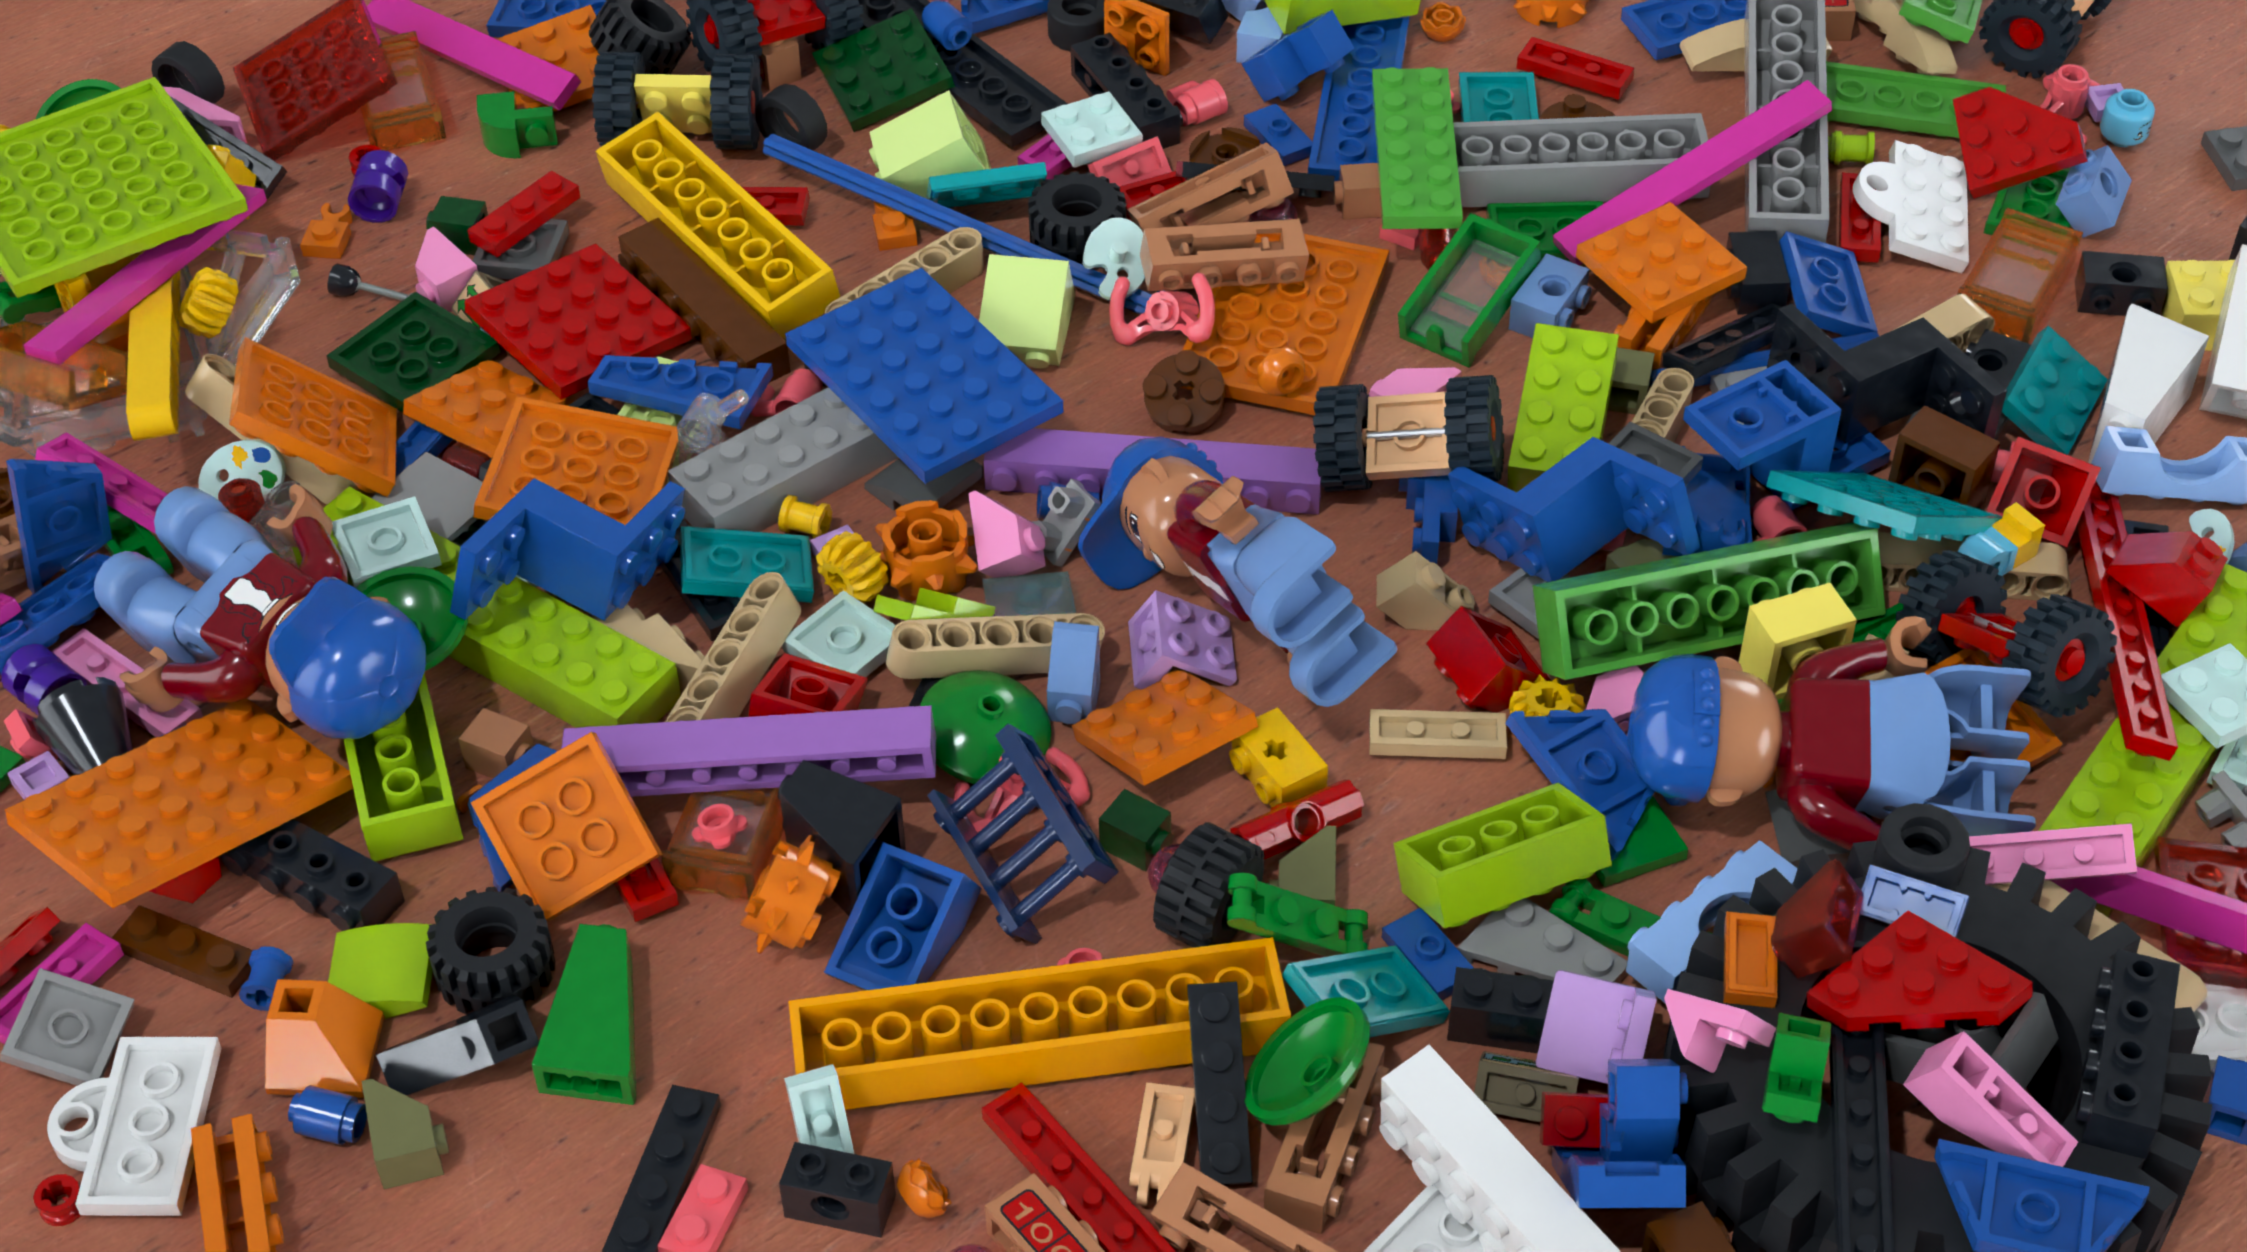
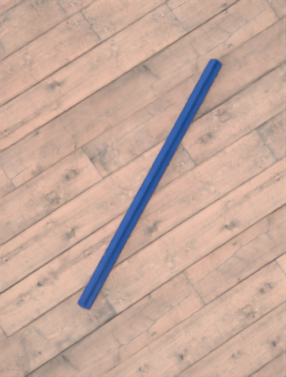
M771 134L763 142V153L769 157L893 210L900 211L907 216L947 233L960 227L974 228L982 236L983 248L996 254L1069 261L1074 287L1102 298L1098 292L1106 274L1094 269H1086L1080 263L778 135ZM1138 289L1134 294L1125 299L1124 308L1141 315L1145 312L1147 301L1153 294Z

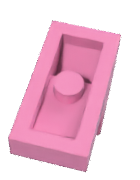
M1667 989L1664 997L1682 1055L1687 1060L1710 1073H1714L1717 1070L1726 1044L1742 1049L1746 1048L1748 1042L1769 1047L1776 1031V1027L1744 1009Z

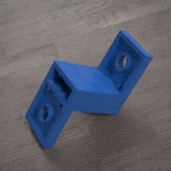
M1787 360L1686 406L1684 410L1683 420L1738 471L1750 465V473L1765 487L1770 470L1867 474L1887 464L1891 450L1871 433H1867L1847 443L1840 440L1836 434L1842 409ZM1766 487L1773 495L1781 498V491ZM1781 499L1783 502L1788 503L1792 510L1803 505Z
M1595 437L1586 441L1518 492L1504 487L1464 466L1457 467L1448 474L1453 489L1452 499L1459 509L1463 522L1462 532L1467 541L1475 547L1479 546L1495 554L1502 561H1508L1522 568L1527 574L1535 575L1547 582L1562 578L1627 528L1634 533H1640L1659 542L1665 548H1671L1683 555L1693 554L1701 548L1684 479Z
M534 478L460 546L450 613L466 620L478 607H486L492 599L494 592L502 584L508 585L518 575L605 621L617 607L622 609L626 606L633 591L639 585L645 586L652 578L655 569L662 562L668 563L674 556L678 547V540L675 539L676 529L681 524L685 515V508L682 507L685 488L670 481L624 525Z

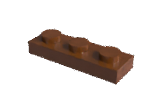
M138 905L112 937L113 940L120 943L124 955L231 998L248 979L252 969L249 965V958L253 950L141 905Z

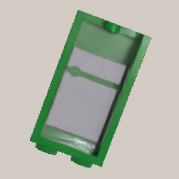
M1470 213L1398 312L1400 338L1470 368L1474 362L1475 355L1511 306V299L1541 261L1540 241L1534 239L1529 234L1519 233L1499 225L1492 219H1484Z

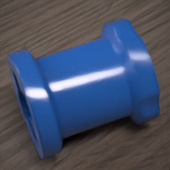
M263 946L253 950L249 958V965L252 968L249 980L242 984L239 993L241 1001L253 1009L269 1011L277 979H284L285 975L291 972L294 963L292 957L275 947Z

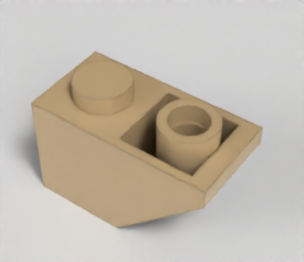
M1416 551L1377 575L1376 607L1405 629L1439 630L1460 606L1474 611V595H1472L1470 590L1464 585H1459L1446 575L1437 564L1429 562Z

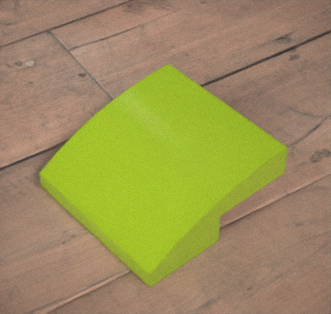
M919 588L916 604L877 595L873 612L906 621L991 617L994 615L996 607Z
M379 924L337 932L328 982L383 1011L385 1019L426 1008L428 1006L433 972L427 953L426 941H429L427 931L429 925L432 924Z

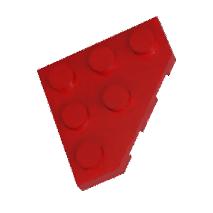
M1992 87L1953 99L1968 188L1974 199L2088 162L2082 130L2076 121Z
M1908 910L1806 992L1807 1007L1847 1032L1869 1031V1024L1900 1022L1901 1029L1945 1028V1020L1976 1019L1977 1026L2000 1025L2032 997L2033 982Z

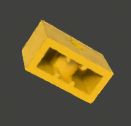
M1278 707L1256 717L1257 728L1232 740V748L1229 750L1230 761L1239 774H1245L1251 781L1257 796L1264 804H1270L1271 807H1274L1278 803L1292 802L1327 787L1328 765Z

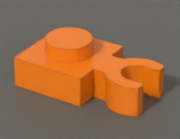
M874 201L875 214L872 215L879 251L917 246V234L913 218Z
M325 203L320 210L322 220H311L301 241L300 247L303 257L341 259L350 239L351 230L349 225L352 223L353 217L349 204H345L341 212L332 213L330 203Z

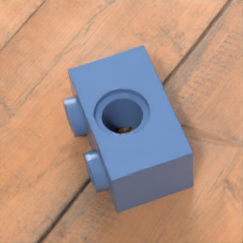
M2108 145L2094 151L2091 149L2086 150L2088 162L2070 167L2056 205L2080 239L2115 226L2132 181Z
M1546 253L1511 299L1508 329L1533 338L1536 323L1570 328L1579 308L1584 309L1589 302L1592 287L1588 286L1590 269Z

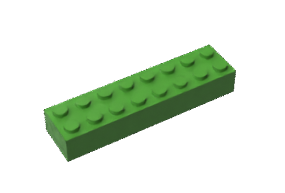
M1846 523L1533 585L1543 673L1568 680L1656 662L1675 655L1695 654L1739 645L1743 642L1750 605L1826 583L1833 585L1857 620L1885 615L1878 529L1855 523Z

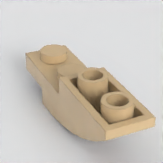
M1854 0L1856 11L1859 12L1858 17L1862 20L1876 23L1880 26L1879 31L1887 34L1883 45L1896 53V59L1918 67L1917 72L1920 74L1939 76V73L1956 74L1958 67L1946 38L1942 37L1939 31L1927 26H1915L1909 23L1904 16L1899 15L1903 0Z
M1745 18L1717 25L1682 40L1679 47L1691 71H1745ZM1826 38L1827 60L1833 49Z
M626 604L622 609L617 607L605 621L590 614L591 618L676 663L681 693H683L705 657L699 650L694 652L687 645L681 630L676 625L670 626L659 613L645 619L638 608L632 609Z

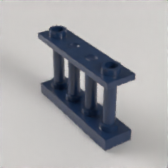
M1008 723L995 735L1004 749V752L1001 754L1002 760L957 800L936 790H932L927 796L936 809V812L933 814L936 822L945 832L952 835L999 912V915L996 916L999 926L1012 938L1018 936L1037 944L1042 937L1030 919L1078 876L1085 878L1088 875L1106 884L1119 871L1033 737ZM1014 773L1020 775L1026 784L1022 787L1024 793L977 833L967 815ZM1035 807L1042 809L1047 817L1044 821L1045 827L998 867L988 848ZM1057 841L1063 843L1069 852L1065 856L1067 862L1020 902L1009 883Z

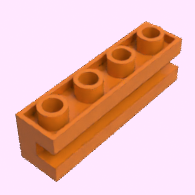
M1717 293L1652 324L1631 306L1627 321L1624 325L1618 324L1613 333L1619 334L1618 348L1655 353L1652 370L1665 368L1662 367L1663 353L1683 344Z
M252 1113L231 1118L233 1133L216 1137L211 1123L191 1128L205 1252H277L276 1245L284 1243V1233L279 1214H272L270 1203L279 1201L274 1174L272 1171L266 1173L265 1162L273 1160V1152L267 1130L258 1132Z

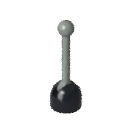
M339 263L332 267L327 282L328 292L341 297L354 295L359 289L400 301L413 294L410 293L408 295L361 282V277L355 269Z

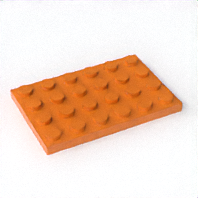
M1281 233L1257 234L1254 243L1262 242L1261 238L1268 237L1269 242L1279 241ZM1304 234L1309 259L1303 281L1211 288L1215 303V320L1211 336L1201 343H1194L1187 338L1182 351H1194L1197 355L1209 359L1217 366L1224 379L1225 397L1315 415L1314 402L1317 401L1316 393L1319 391V388L1341 386L1389 263L1390 250ZM1289 346L1295 349L1303 358L1305 364L1303 382L1290 394L1284 396L1270 395L1258 383V365L1265 359L1271 349ZM1182 386V387H1180V388L1188 389V390H1192V389H1193V387H1191V386H1188V387Z
M249 699L229 703L225 707L202 718L194 719L188 722L187 725L170 733L153 738L146 744L125 754L112 757L107 762L82 774L71 776L66 781L39 794L31 795L24 801L5 809L7 824L111 908H115L352 790L353 784L349 770Z

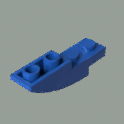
M1449 476L1399 478L1398 492H1407L1406 509L1414 510V523H1422V528L1414 527L1412 553L1416 551L1429 562L1437 564L1439 542H1455L1458 508L1452 499L1453 489Z

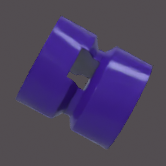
M373 150L361 157L347 199L349 207L355 215L372 223H383L391 220L396 215L409 174L403 160L394 153L385 150Z
M34 643L23 646L14 652L6 661L1 675L4 689L25 704L37 716L40 714L37 706L41 700L54 690L80 679L84 686L87 685L85 678L66 663H63L42 644Z

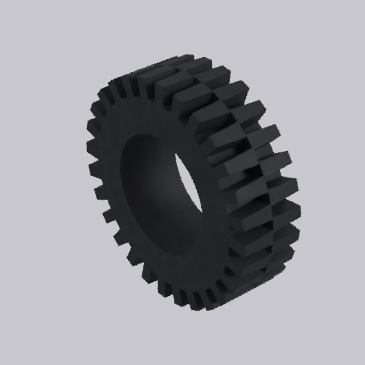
M1877 840L1853 843L1842 877L1824 849L1801 856L1793 885L1776 868H1773L1756 878L1749 905L1735 895L1729 898L1718 909L1713 934L1701 930L1693 943L1686 972L1681 971L1676 991L1747 1010L1774 1027L1777 1025L1779 1013L1828 1022L1826 1018L1807 1007L1806 993L1827 976L1826 945L1828 938L1871 941L1889 926V924L1855 913L1870 865L1874 866V850ZM1970 847L1963 875L1958 886L1952 890L1970 897L1957 939L2033 982V992L2041 993L2045 996L2059 1039L2027 1085V1088L2034 1099L2078 1141L2063 1167L2148 1186L2149 1194L2144 1206L2106 1252H2160L2202 1154L2200 1149L2209 1129L2212 1104L2203 1102L2212 1077L2209 1056L2191 1054L2200 1030L2192 1007L2174 1009L2158 1130L2146 1159L2081 1143L2084 1121L2076 1120L2075 1114L2082 1088L2089 1090L2091 1082L2090 1079L2082 1078V1070L2088 1048H2096L2097 1038L2089 1037L2088 1033L2095 1006L2102 1008L2104 998L2095 996L2098 975L2102 966L2111 968L2117 949L2137 953L2141 937L2122 921L2096 938L2088 939L2097 901L2075 888L2052 912L2041 908L2039 902L2046 872L2023 862L2007 892L1985 885L1991 852ZM1910 848L1923 855H1934L1922 848ZM1727 911L1777 916V1002L1775 1008L1723 1003L1724 922ZM1670 1018L1663 1059H1671L1680 1066V1073H1686L1688 1079L1687 1104H1680L1678 1146L1673 1148L1672 1153L1677 1154L1686 1165V1195L1696 1193L1695 1204L1703 1201L1712 1217H1718L1724 1223L1728 1233L1733 1231L1731 1245L1736 1252H1836L1832 1118L1829 1104L1821 1095L1817 1123L1806 1120L1801 1123H1789L1776 1118L1772 1113L1763 1112V1097L1774 1036L1769 1047L1748 1042L1746 1048L1742 1049L1726 1044L1717 1070L1714 1073H1710L1687 1060L1682 1055ZM1890 1149L1895 1252H1975L1972 1250L1937 1163L1913 1158Z

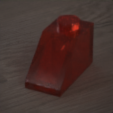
M1838 859L1827 862L1778 909L1774 930L1771 935L1772 949L1780 961L1786 962L1797 978L1851 961L1864 894Z

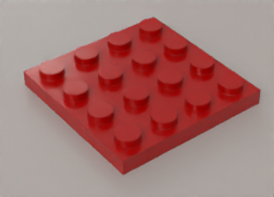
M596 243L465 299V313L560 400L588 388V380L605 355L653 358L692 340L691 328L681 317Z

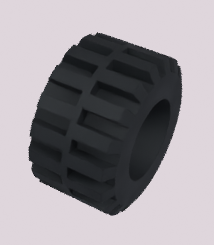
M606 0L589 30V36L592 39L591 43L598 50V53L640 52L643 56V62H645V74L671 75L692 40L690 37L691 32H689L685 20L673 7L663 0Z
M1070 172L1069 175H1055L1054 179H1046L1041 182V187H1035L1032 191V197H1029L1030 243L1082 265L1085 245L1091 232L1108 219H1126L1125 195L1123 192H1120V187L1116 183H1109V179L1104 176L1096 177L1094 173L1079 174V172Z
M1205 822L1203 825L1196 827L1176 849L1162 875L1154 903L1153 921L1155 927L1193 948L1229 943L1238 933L1239 929L1232 928L1227 924V910L1232 906L1233 895L1228 893V877L1234 873H1250L1255 875L1258 881L1262 882L1265 863L1264 851L1261 850V847L1210 822Z
M486 887V892L477 893L475 889L466 892L467 897L461 900L455 897L449 901V909L439 910L434 916L436 924L429 925L427 931L429 941H426L427 953L439 992H442L444 1000L449 1005L456 1004L457 1011L464 1014L471 1010L481 1009L511 995L521 998L525 1008L527 1007L526 1001L528 999L536 1001L542 995L541 987L549 986L552 980L551 971L555 970L556 963L547 920L539 904L534 905L533 898L526 894L518 897L515 889L506 888L503 892H498L497 887ZM506 947L505 950L495 955L486 957L476 956L490 948Z

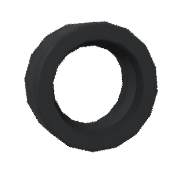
M186 41L175 42L152 61V75L156 77L162 87L181 88L213 104L224 96L225 86L218 68L206 53Z
M783 84L776 87L759 100L755 108V119L764 138L775 134L814 151L824 143L827 137V123L822 110L806 91L796 85ZM784 112L794 121L799 132L790 125Z

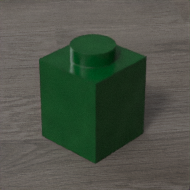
M441 196L434 210L428 213L426 229L428 230L434 226L464 254L475 255L478 246L470 242L467 230L488 215L486 202Z
M1126 789L1118 795L1099 818V842L1105 851L1145 872L1157 858H1163L1172 846L1174 835L1171 833V812Z

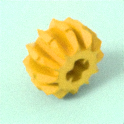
M208 267L196 272L180 303L181 307L177 314L179 326L188 329V332L199 337L202 335L209 339L220 334L222 327L226 326L227 319L232 314L233 306L237 302L236 297L239 292L237 280L228 277L227 273Z
M844 531L840 535H835L816 555L819 565L817 567L818 573L824 577V584L830 586L835 596L844 590L864 604L876 597L889 582L886 573L888 568L880 559L881 553L876 552L872 548L871 542H865L861 535L856 532L852 534Z
M1539 674L1535 683L1523 680L1519 691L1513 692V696L1510 698L1509 715L1515 711H1524L1525 717L1548 716L1550 710H1569L1574 713H1580L1585 710L1584 696L1576 694L1574 683L1561 685L1558 677L1553 681H1546Z

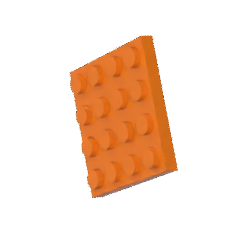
M245 337L237 353L229 425L235 427L241 435L247 438H259L274 445L279 452L286 456H298L314 463L323 473L340 475L353 481L359 489L365 492H377L388 497L395 486L397 408Z
M517 396L474 503L473 518L491 519L535 478L626 525L666 486L669 477L668 470L672 468L681 442L682 428Z

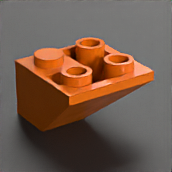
M1104 0V34L1110 32L1120 45L1123 44L1127 48L1129 55L1137 64L1166 77L1169 74V13L1138 0Z
M277 979L266 1018V1093L295 1095L296 1093H302L307 1086L312 1085L364 1098L361 1081L367 1080L370 1077L385 1018L383 1011L327 981Z

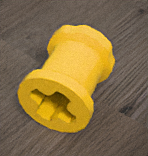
M788 495L780 508L778 517L779 530L785 533L795 530L811 534L813 539L826 534L832 520L831 505L821 503L817 506L800 502L797 496Z

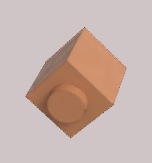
M1378 163L1340 165L1339 181H1334L1333 201L1334 204L1341 205L1343 219L1381 217Z
M482 708L458 739L465 768L490 778H495L534 746L529 724Z

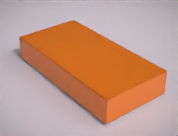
M1727 911L1724 922L1723 1003L1775 1008L1777 1002V916Z

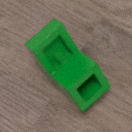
M514 91L476 95L477 114L483 143L491 153L504 158L517 159L521 158V149L558 145L553 106L517 109Z
M1784 1013L1778 1014L1763 1097V1112L1772 1113L1776 1118L1789 1123H1801L1805 1120L1817 1123L1821 1105L1822 1081L1830 1046V1022Z

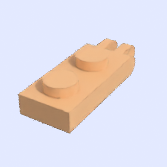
M1146 1082L1129 1186L1138 1187L1136 1200L1138 1205L1147 1206L1150 1188L1158 1189V1202L1181 1164L1185 1163L1195 1105L1194 1088Z

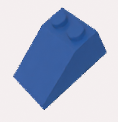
M883 842L824 973L863 990L927 983L963 932L982 888L964 873Z

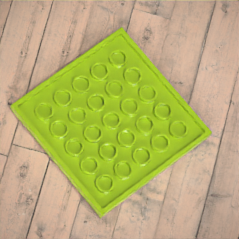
M156 77L0 132V272L17 298L39 292L48 286L67 279L76 278L90 270L106 264H113L127 256L155 248L164 242L183 235L192 234L196 230L220 221L229 220L238 214L249 211L243 194Z

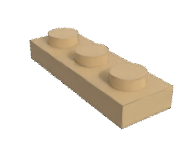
M1370 709L1369 755L1506 759V713Z

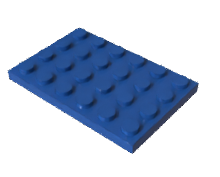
M922 267L785 333L787 346L925 484L1064 412L1063 400Z

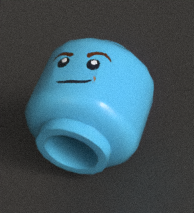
M2124 89L2112 94L2106 100L2100 122L2102 135L2118 147H2128L2142 143L2149 135L2154 118L2155 107L2153 102L2145 93L2136 89Z

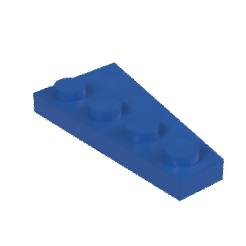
M605 355L588 380L589 393L592 395L741 430L772 379L773 369L770 363H757L756 369L738 368L737 362L720 361L719 367L697 366L696 360L679 359V362L672 364H659L657 358Z

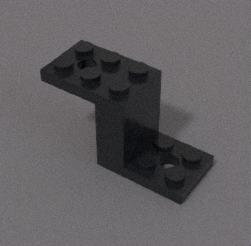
M1792 303L1778 309L1767 368L1787 360L1842 410L1836 436L1844 443L1922 409L1924 406L1994 439L2007 390L1924 317L1844 351Z

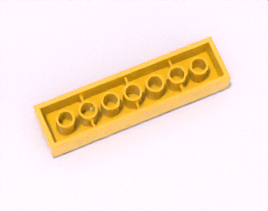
M659 112L651 115L595 151L606 183L647 222L656 218L664 222L784 340L786 339L785 333L825 314L826 307L831 302L840 298L833 269Z

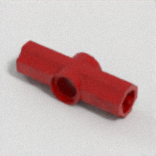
M1341 780L1295 801L1278 803L1272 807L1271 811L1232 827L1230 831L1232 834L1261 847V850L1264 851L1265 860L1304 843L1326 826H1336L1337 828L1362 817V808L1365 805L1360 790L1356 789L1350 780ZM1296 815L1299 821L1298 829L1295 828L1294 822Z

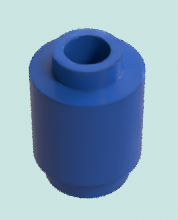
M936 0L929 3L923 10L922 22L925 30L947 50L955 51L968 43L973 33V25L951 3Z
M309 1085L302 1093L294 1095L288 1110V1121L293 1122L295 1134L343 1145L346 1141L351 1143L358 1142L366 1125L367 1112L365 1104L358 1103V1099L355 1096Z

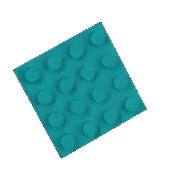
M1770 470L1766 487L1781 491V499L1803 505H1806L1807 501L1818 503L1817 511L1834 516H1843L1844 512L1855 515L1853 522L1870 528H1880V524L1892 527L1891 535L1916 541L1918 536L1935 541H1940L1941 537L1964 541V537L1976 535L1979 532L1984 533L1995 522L2002 519L2000 515L1866 473Z

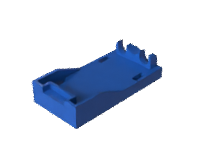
M1696 453L1703 457L1702 468L1685 486L1701 546L1694 553L1752 542L1750 465L1738 471L1721 455ZM1662 546V555L1683 556V554L1671 548Z
M1552 1146V1166L1578 1208H1686V1165L1677 1154H1672L1665 1163H1662V1161H1606L1600 1155V1148Z

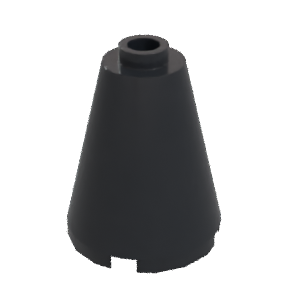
M95 677L98 684L84 686L80 679L54 690L41 700L37 706L40 713L38 718L33 717L32 723L39 736L73 775L82 774L107 762L112 757L133 750L123 693L115 681L105 677Z

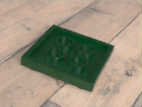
M912 8L812 53L821 74L853 132L955 87L950 72Z
M414 292L330 352L326 357L331 369L403 412L404 399L421 392L425 388L434 386L455 374L468 370L480 362L492 360L501 353L499 343L493 337L419 293Z

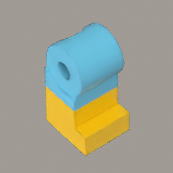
M2016 502L2006 508L2002 519L1995 522L1987 531L1968 536L1957 552L1995 567L1999 570L1998 575L2003 576L2037 555L2045 524Z

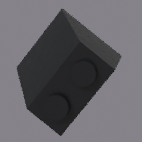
M806 760L800 763L792 775L789 774L783 779L779 787L778 799L781 801L782 828L785 830L786 842L799 848L809 835L813 836V842L815 843L813 855L832 863V868L841 872L830 897L850 916L882 843L884 842L906 851L901 798Z

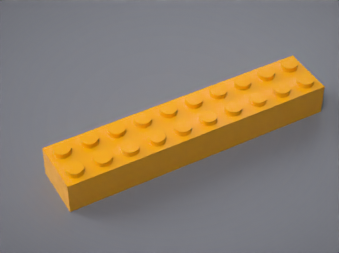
M1273 937L788 1001L796 1075L833 1064L838 1074L845 1110L1012 1088L1021 1082L1026 1086L1192 1063L1187 998V985L1237 982L1243 1056L1257 1055L1271 1035L1291 1018V1013Z

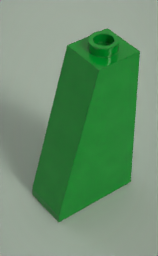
M579 924L532 1062V1069L539 1093L628 1105L635 1104L636 1065L632 955L626 929L606 924L598 926Z

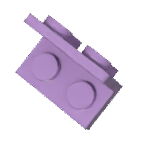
M1155 590L1128 621L1134 687L1144 689L1160 681L1164 675L1170 673L1172 666L1227 686H1232L1236 682L1237 676L1230 619L1227 616Z
M1557 970L1537 1053V1067L1608 1084V1059H1643L1656 1004L1655 992L1569 971Z

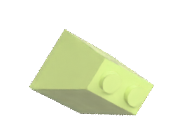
M949 90L869 132L873 148L869 149V153L874 164L879 169L875 176L926 198L929 177L991 169L982 138Z
M989 254L979 322L1015 356L1030 367L1046 368L1049 365L1060 366L1075 300V290L1069 261Z

